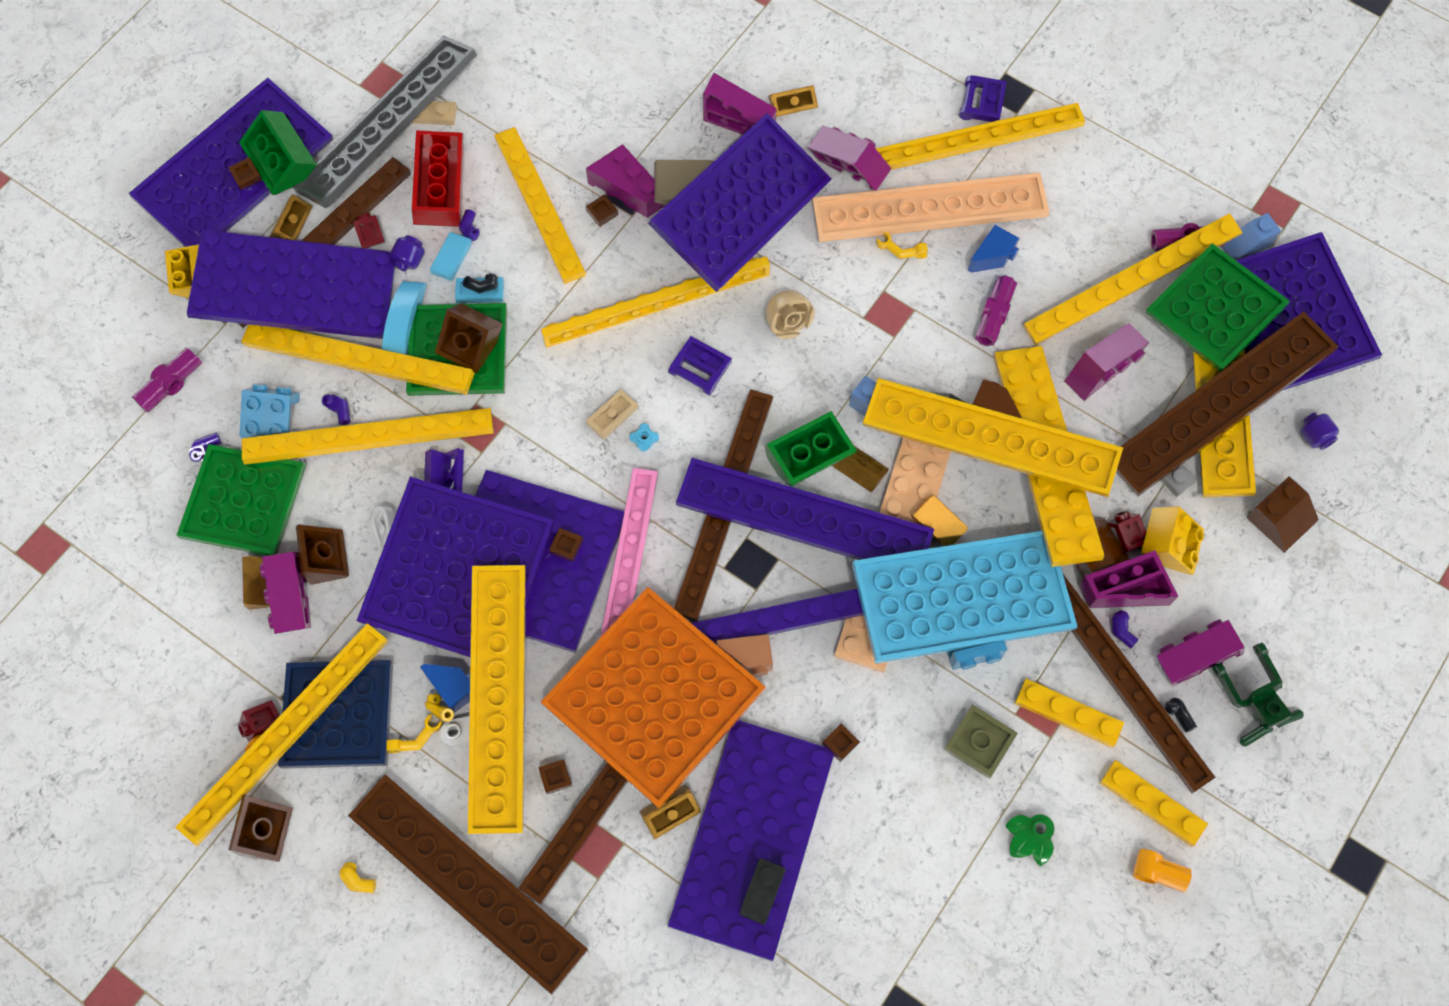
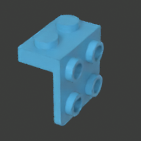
M253 384L252 387L243 389L241 393L240 437L249 438L289 433L291 405L299 402L300 392H292V388L283 386L276 387V390L268 389L266 384Z
M1001 640L976 647L948 651L947 654L952 670L959 668L967 670L979 663L986 662L991 664L1002 660L1007 647L1005 641Z

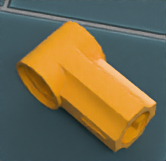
M1139 849L1132 876L1146 883H1158L1184 893L1190 885L1192 869L1165 860L1161 854L1155 851Z

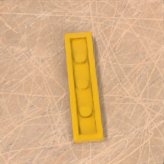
M1027 678L1024 680L1015 704L1111 748L1115 747L1124 722Z
M1117 760L1111 764L1100 781L1102 786L1190 847L1195 846L1208 825L1207 822Z

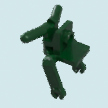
M1262 642L1254 645L1253 650L1271 682L1252 691L1250 696L1244 700H1241L1223 664L1219 663L1211 667L1232 705L1237 708L1252 707L1255 711L1253 718L1260 723V726L1240 738L1239 743L1244 747L1272 732L1273 726L1276 725L1280 728L1304 717V713L1300 709L1289 711L1276 693V691L1282 688L1283 681L1268 655L1266 646Z

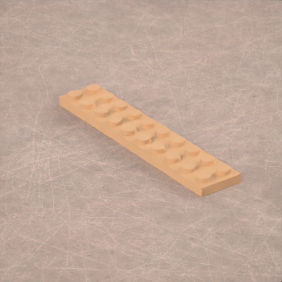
M1041 173L812 198L819 242L884 235V232L899 234L1043 218L1049 215Z
M903 438L880 513L919 524L911 516L924 498L931 495L938 496L951 452ZM864 616L846 619L834 657L884 673L887 662L875 664Z

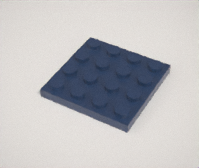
M391 660L370 661L278 760V767L286 769L387 766L393 662ZM330 662L286 663L282 713Z

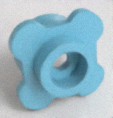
M641 424L636 432L630 434L629 439L631 442H635L640 451L645 452L659 440V435L653 433L649 429L648 424Z

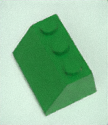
M261 110L239 142L272 195H277L305 181L317 165L283 112Z
M832 411L783 435L766 446L767 459L777 475L791 487L857 453L856 448Z

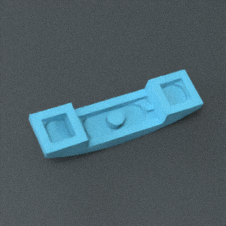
M403 281L397 289L386 319L382 350L408 355L409 336L417 305H422L426 289L425 283Z

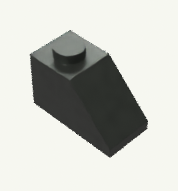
M762 858L759 859L742 904L740 916L765 926L786 868Z

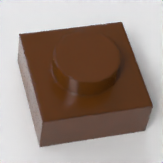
M249 157L228 167L240 190L262 180Z
M605 194L586 206V212L599 227L618 216V210Z
M559 528L549 552L552 555L574 562L584 539L582 536Z
M841 723L822 742V745L830 750L841 763L859 745L860 741Z
M564 759L538 767L547 795L572 787Z

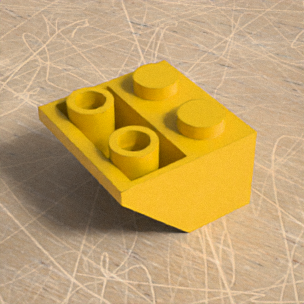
M199 244L165 251L170 294L189 298Z
M1179 506L1152 508L1141 553L1144 555L1156 550L1164 567L1194 575L1199 561L1201 542L1204 539V529Z

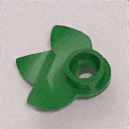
M1037 814L1031 818L1024 815H1017L1011 818L1005 825L1007 830L1014 834L1010 843L1011 857L1023 858L1032 854L1039 866L1046 864L1054 850L1051 840L1055 829L1053 821L1043 814ZM1038 823L1045 824L1046 831L1044 833H1038L1035 830Z

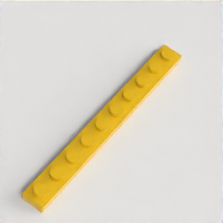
M1074 103L879 147L876 150L891 167V170L1083 127L1085 119L1079 104Z
M1231 213L1033 318L1024 323L1023 327L1034 346L1196 260L1212 243L1220 247L1240 236L1242 231Z
M767 256L749 260L718 292L769 276L770 263ZM702 277L694 280L688 279L672 287H663L654 293L641 294L629 301H619L613 306L604 309L598 308L582 316H573L561 323H551L541 329L543 341L546 348L717 292Z
M248 324L241 341L244 346L464 395H467L474 376L473 370L469 368L285 328Z
M491 408L242 438V461L245 465L493 434Z
M367 623L175 828L198 847L241 801L242 796L246 795L379 653L388 643L387 639Z

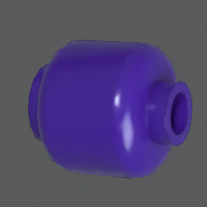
M410 235L399 237L389 254L390 258L395 261L393 266L404 272L407 269H417L425 254V250L422 247L423 243Z
M1314 412L1303 419L1304 425L1301 427L1300 433L1311 448L1324 450L1338 440L1339 428L1328 414L1317 415Z

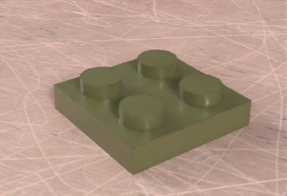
M972 704L944 750L990 779L1018 733Z

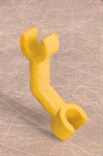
M884 232L883 235L887 240L886 242H881L876 238L878 248L889 250L899 259L911 257L923 259L928 257L927 243H919L913 248L901 249L891 241V235L888 232Z
M428 715L424 721L425 727L415 740H387L388 753L422 749L430 736L441 730L443 722L440 721L436 727H430L429 722L432 720L433 715Z

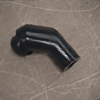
M489 273L485 275V280L479 281L466 276L462 285L481 294L495 290L498 286V277L495 274Z
M1171 698L1170 701L1166 702L1165 709L1167 713L1176 716L1186 733L1198 727L1181 699Z

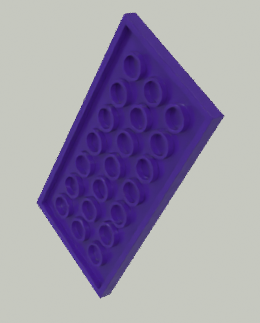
M267 77L128 194L184 247L198 245L202 229L227 232L271 194L263 180L240 190L228 167L248 158L239 142L261 110L283 112L312 157L329 144L333 137Z
M766 113L660 210L648 224L718 292L832 178Z
M202 229L187 307V317L383 339L391 302L395 271L393 264L395 261L390 258L389 251Z
M740 720L734 724L725 745L671 913L668 928L773 962L834 757L830 750L826 747ZM760 858L786 868L765 926L739 915Z

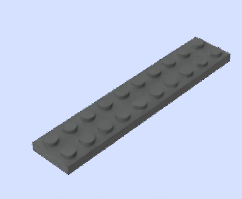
M443 35L316 162V167L307 179L293 186L296 193L326 209L477 56L474 48Z

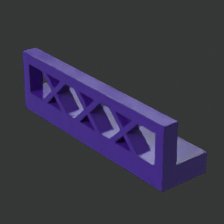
M456 448L446 454L433 449L426 451L424 481L450 488L454 481L452 489L462 492L464 450ZM454 459V465L451 468V460Z

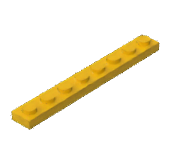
M513 127L494 134L495 141L563 283L567 284L586 276L579 257L516 128Z

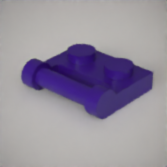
M974 75L967 76L965 80V98L963 107L959 112V117L962 120L999 121L1007 81ZM977 87L982 88L979 109L972 107Z
M690 336L670 365L668 373L674 377L678 375L703 389V393L710 396L732 363V358ZM685 362L711 377L707 381L681 366Z

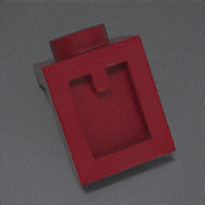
M370 213L357 216V221H353L363 249L385 243L376 215L371 216Z
M1123 511L1114 515L1115 519L1107 522L1110 528L1116 529L1121 545L1126 552L1132 551L1144 544L1146 529L1140 514Z
M270 700L242 711L238 730L243 738H247L248 742L257 735L263 734L280 716L273 701Z

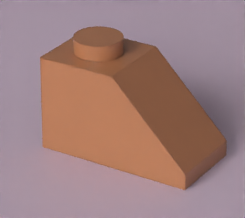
M769 634L717 640V646L753 676H765L768 672L772 671L773 661Z

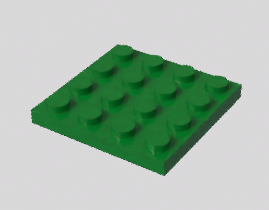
M1212 243L1146 309V314L1218 371L1222 372L1289 305L1290 301Z
M506 303L464 304L502 323L496 346L479 372L474 373L467 394H505ZM458 304L417 305L409 336V356L462 367L435 353L446 311ZM406 382V393L408 396L464 395Z
M208 444L177 532L178 538L265 556L276 555L306 466L304 462L285 459L244 465L242 450Z

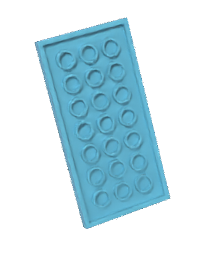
M1042 531L855 560L852 563L875 664L971 648L1001 640L1006 642L1071 631L1078 627L1061 566L1051 567Z

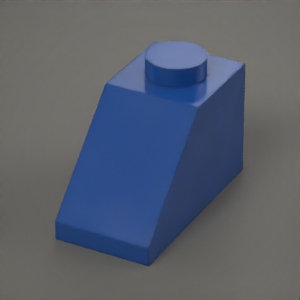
M994 225L971 258L968 271L974 273L1004 267L1008 260L1013 261L1018 254L1019 248H1017L1019 237Z
M431 664L420 666L454 713L470 702V672L465 675L461 668Z

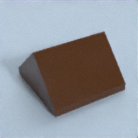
M296 525L301 574L309 584L314 585L347 578L349 572L343 529Z
M243 795L228 850L239 856L279 862L293 808Z

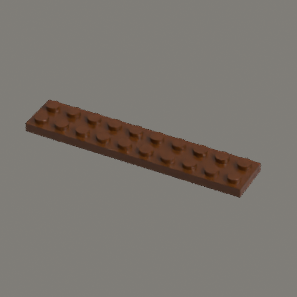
M1303 311L1120 446L1124 448L1116 472L1139 497L1334 353L1338 345Z
M386 774L348 815L551 995L554 994L589 951Z

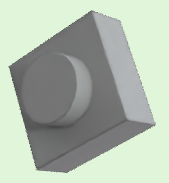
M1182 464L1160 481L1178 497L1193 485L1197 478Z

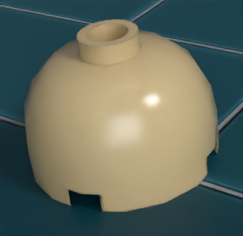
M785 290L776 294L766 307V321L771 331L782 339H790L800 335V332L797 331L803 329L804 326L807 329L811 325L815 314L814 307L808 298L794 290Z

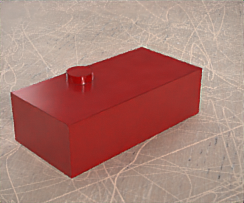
M416 130L412 192L413 225L459 227L461 218L463 133Z

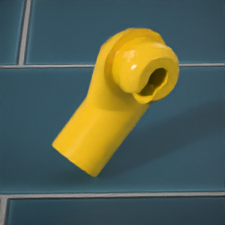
M433 693L428 694L427 702L425 701L426 709L438 719L446 722L451 721L454 717V712L452 709L440 705L441 696Z
M353 862L343 864L339 871V876L350 891L375 893V879L360 878L357 874L356 864Z

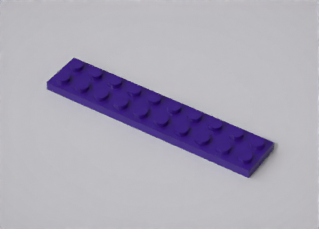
M691 458L676 500V506L857 560L929 549L934 529L695 458Z

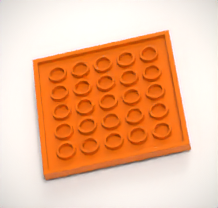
M647 587L545 696L541 704L660 809L764 692L766 686Z

